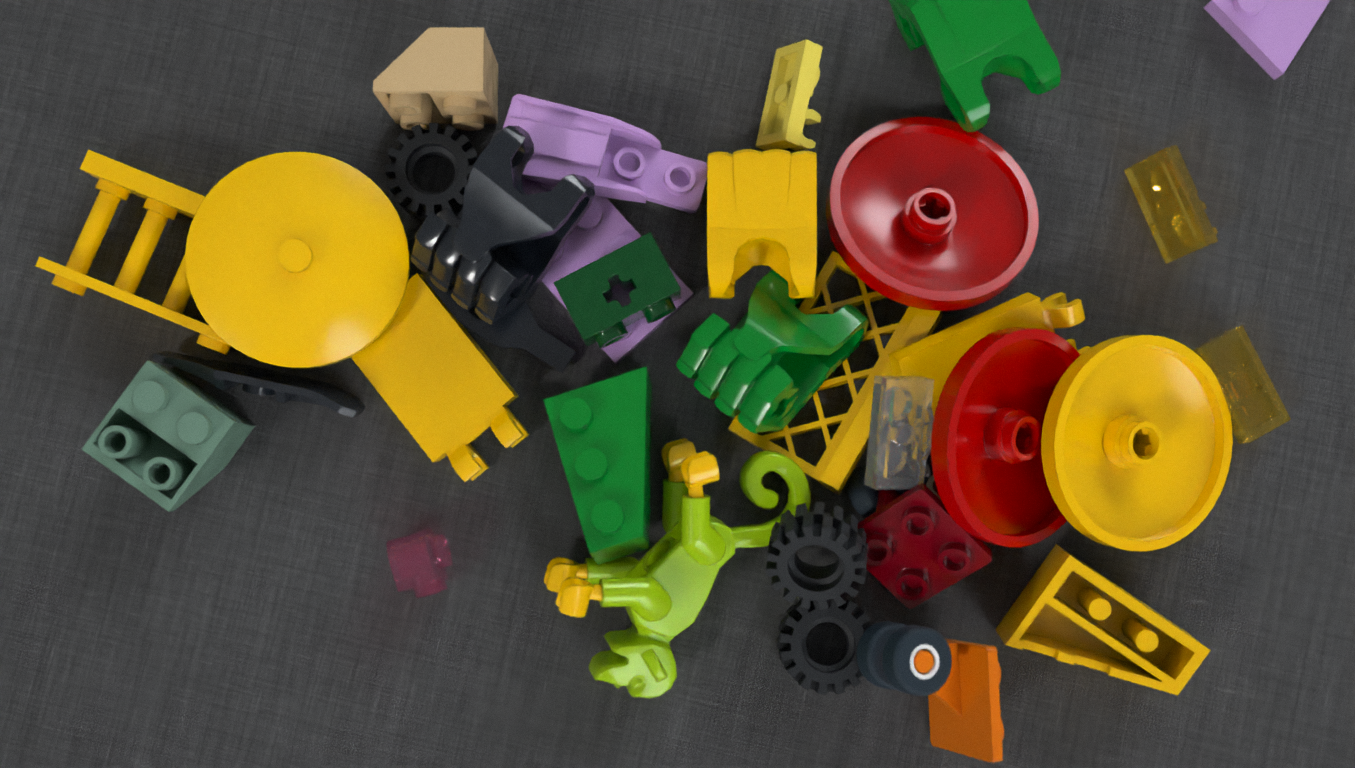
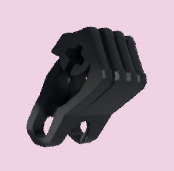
M507 126L503 128L480 154L468 178L464 190L463 209L458 216L448 209H444L437 214L430 211L415 234V243L411 255V261L417 268L426 273L432 271L430 280L437 288L444 292L454 288L451 295L453 300L467 310L477 304L475 307L476 314L483 321L491 325L520 304L526 302L533 295L563 244L591 206L595 196L594 184L585 176L576 174L564 176L551 191L526 194L523 190L522 174L528 161L534 154V144L529 133L520 126Z

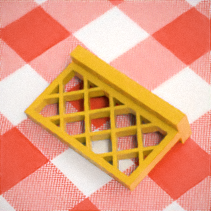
M832 251L816 278L814 298H805L799 310L804 314H833L845 305H853L855 307L864 304L871 330L866 331L865 337L861 342L874 339L879 355L873 368L851 373L848 360L846 359L842 363L845 375L825 380L817 391L848 383L853 403L845 414L825 419L819 395L816 391L813 394V399L819 421L789 428L787 425L782 431L761 436L744 428L737 420L738 416H735L728 430L763 451H776L793 460L805 475L840 495L898 394L888 354L932 335L942 318L943 311L924 310L909 306L899 323L877 328L870 302L887 297L877 291L867 293L865 283L850 270L839 253ZM837 268L857 279L861 293L860 296L831 303L827 285ZM823 294L825 305L814 308ZM892 334L887 345L883 348L880 337ZM867 378L857 395L854 381ZM841 423L833 438L830 439L827 426ZM822 428L827 448L815 467L796 456L791 436ZM785 438L789 451L772 441Z

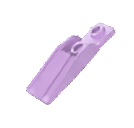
M522 94L513 96L503 128L507 126H520L529 133L534 144V154L524 169L522 179L555 187L564 176L576 174L585 176L594 184L596 196L646 203L647 200L688 213H695L698 210L707 180L706 162L662 150L660 141L654 135L617 118Z

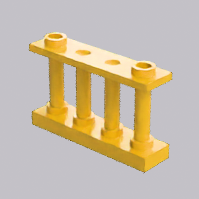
M88 149L80 169L98 179L95 188L100 190L66 266L40 256L35 266L54 273L55 276L51 284L80 296H84L88 287L200 333L196 343L227 355L231 345L215 333L208 324L183 315L191 296L187 281L185 254L162 306L135 295L168 219L174 220L177 213L194 218L205 196ZM131 193L146 199L143 208L148 211L115 284L112 286L88 276L87 273L120 201H127Z

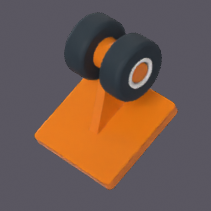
M889 621L876 623L864 632L857 647V663L862 675L867 681L877 687L899 690L915 696L928 695L930 742L932 746L989 763L1002 761L1004 725L1000 713L999 684L1001 681V668L995 646L946 639L939 632L929 627L907 626L902 623Z

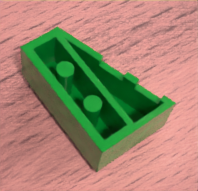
M647 366L543 400L588 550L598 565L649 548L652 383Z

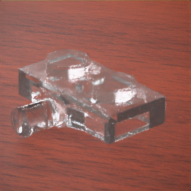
M875 376L864 485L881 490L911 489L919 483L924 484L926 461L931 452V435L934 420L932 411L933 379L920 376Z

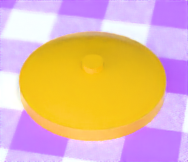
M283 152L259 157L239 166L223 177L210 190L197 209L190 225L185 250V267L189 288L197 308L209 326L225 342L243 354L264 363L288 368H314L334 364L352 357L373 343L386 330L397 314L405 296L410 271V255L406 234L397 211L385 193L369 177L351 165L329 156L309 152Z
M1126 335L1105 340L1091 347L1080 355L1062 375L1052 393L1044 417L1041 437L1043 471L1047 486L1058 509L1065 519L1081 534L1105 546L1144 552L1161 549L1178 542L1196 529L1207 517L1217 502L1226 482L1233 445L1232 422L1228 403L1217 377L1205 361L1193 350L1173 339L1154 335Z

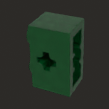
M651 232L553 282L587 347L596 342L600 348L614 344L629 334L626 326L644 317L647 323H652L669 315L676 310L673 302L681 298V288ZM618 284L624 290L634 288L629 293L631 303L623 307L617 300L607 303L613 297L611 288Z

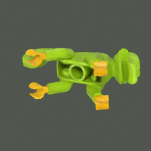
M686 438L669 442L661 450L662 460L668 472V478L663 479L662 526L667 533L639 561L634 557L627 556L598 565L593 558H585V562L579 564L569 558L555 557L548 563L544 583L548 590L558 593L556 605L562 614L573 617H585L591 599L599 601L601 607L625 606L632 622L631 628L609 631L604 635L611 650H603L592 657L589 663V670L594 680L614 684L616 688L625 686L632 697H660L671 689L677 678L676 662L670 648V641L695 622L708 598L719 569L733 557L735 549L768 546L775 522L780 523L781 515L787 510L795 516L796 505L806 503L809 512L811 492L807 478L802 469L790 458L776 451L765 450L751 455L744 462L739 474V483L746 498L759 507L765 509L775 508L779 502V495L772 489L764 488L762 484L763 477L768 472L774 471L786 483L788 503L782 513L771 521L761 524L728 527L717 517L710 514V496L704 494L702 485L719 481V469L716 458L711 454L709 455L707 451L696 453L694 444Z

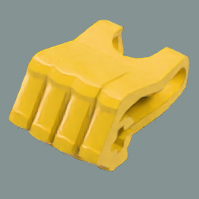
M743 149L735 151L733 154L721 151L708 153L707 268L709 298H733L736 281L754 266L760 265L769 266L788 282L789 297L792 299L814 298L817 265L816 152L804 150L791 153L783 149H770L761 152L753 149Z

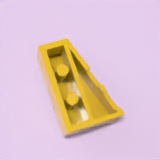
M1057 544L995 629L1006 646L1020 650L1024 648L1055 657L1056 660L1071 665L1075 663L1106 672L1109 676L1174 695H1179L1211 651L1191 634Z

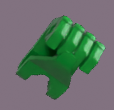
M889 0L897 27L910 51L923 45L926 46L940 76L941 95L959 125L966 132H975L986 126L990 115V103L984 93L982 82L988 75L999 73L1019 78L1031 93L1037 95L1048 92L1060 85L1061 70L1058 59L1037 24L1027 0Z
M771 270L756 284L749 299L748 312L732 331H730V324L712 313L693 332L689 343L676 363L681 373L695 380L693 385L702 395L710 399L716 398L714 404L720 411L730 417L738 416L737 420L741 425L756 434L768 431L778 432L787 426L829 375L855 351L865 337L869 324L868 318L853 305H845L833 314H804L796 307L803 298L792 299L789 297L788 282L774 270Z

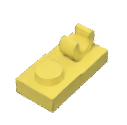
M805 39L776 49L755 147L765 151L787 148L803 151L815 148L816 142L812 139H807L802 132L804 124L811 125L821 121V115L815 110L808 109V104L819 81V63L823 46Z

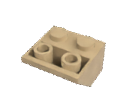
M484 27L428 28L373 81V93L396 124H400L402 128L412 130L411 127L419 124L423 130L429 129V123L452 124L454 128L465 131L481 130L484 128V124H498V62Z

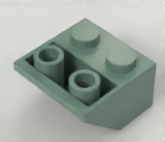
M147 360L81 450L165 510L174 512L227 466L255 425L173 367Z

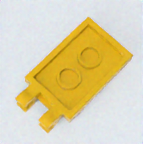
M416 273L408 280L401 306L386 330L373 343L351 358L433 463L439 462L445 456H448L452 467L464 482H467L469 479L474 481L489 466L470 444L472 441L491 427L493 433L505 448L510 446L514 448L530 434L507 407L519 397L464 326L455 318L424 277Z
M1027 292L888 354L913 448L923 455L931 451L932 426L940 394L952 369L971 346L986 335L1005 328H1036L1055 333V328H1068L1078 325L1085 320L1082 300L1075 299L1067 303L1065 293L1059 292L1040 301V297ZM1067 339L1066 341L1077 350L1075 340ZM1086 346L1077 351L1082 355L1091 347Z

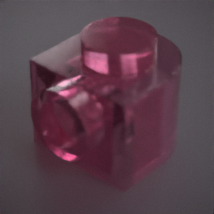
M429 527L387 541L388 558L398 592L414 590L416 599H420L448 589L445 580L449 578L445 567L452 565V557L443 534L435 537Z

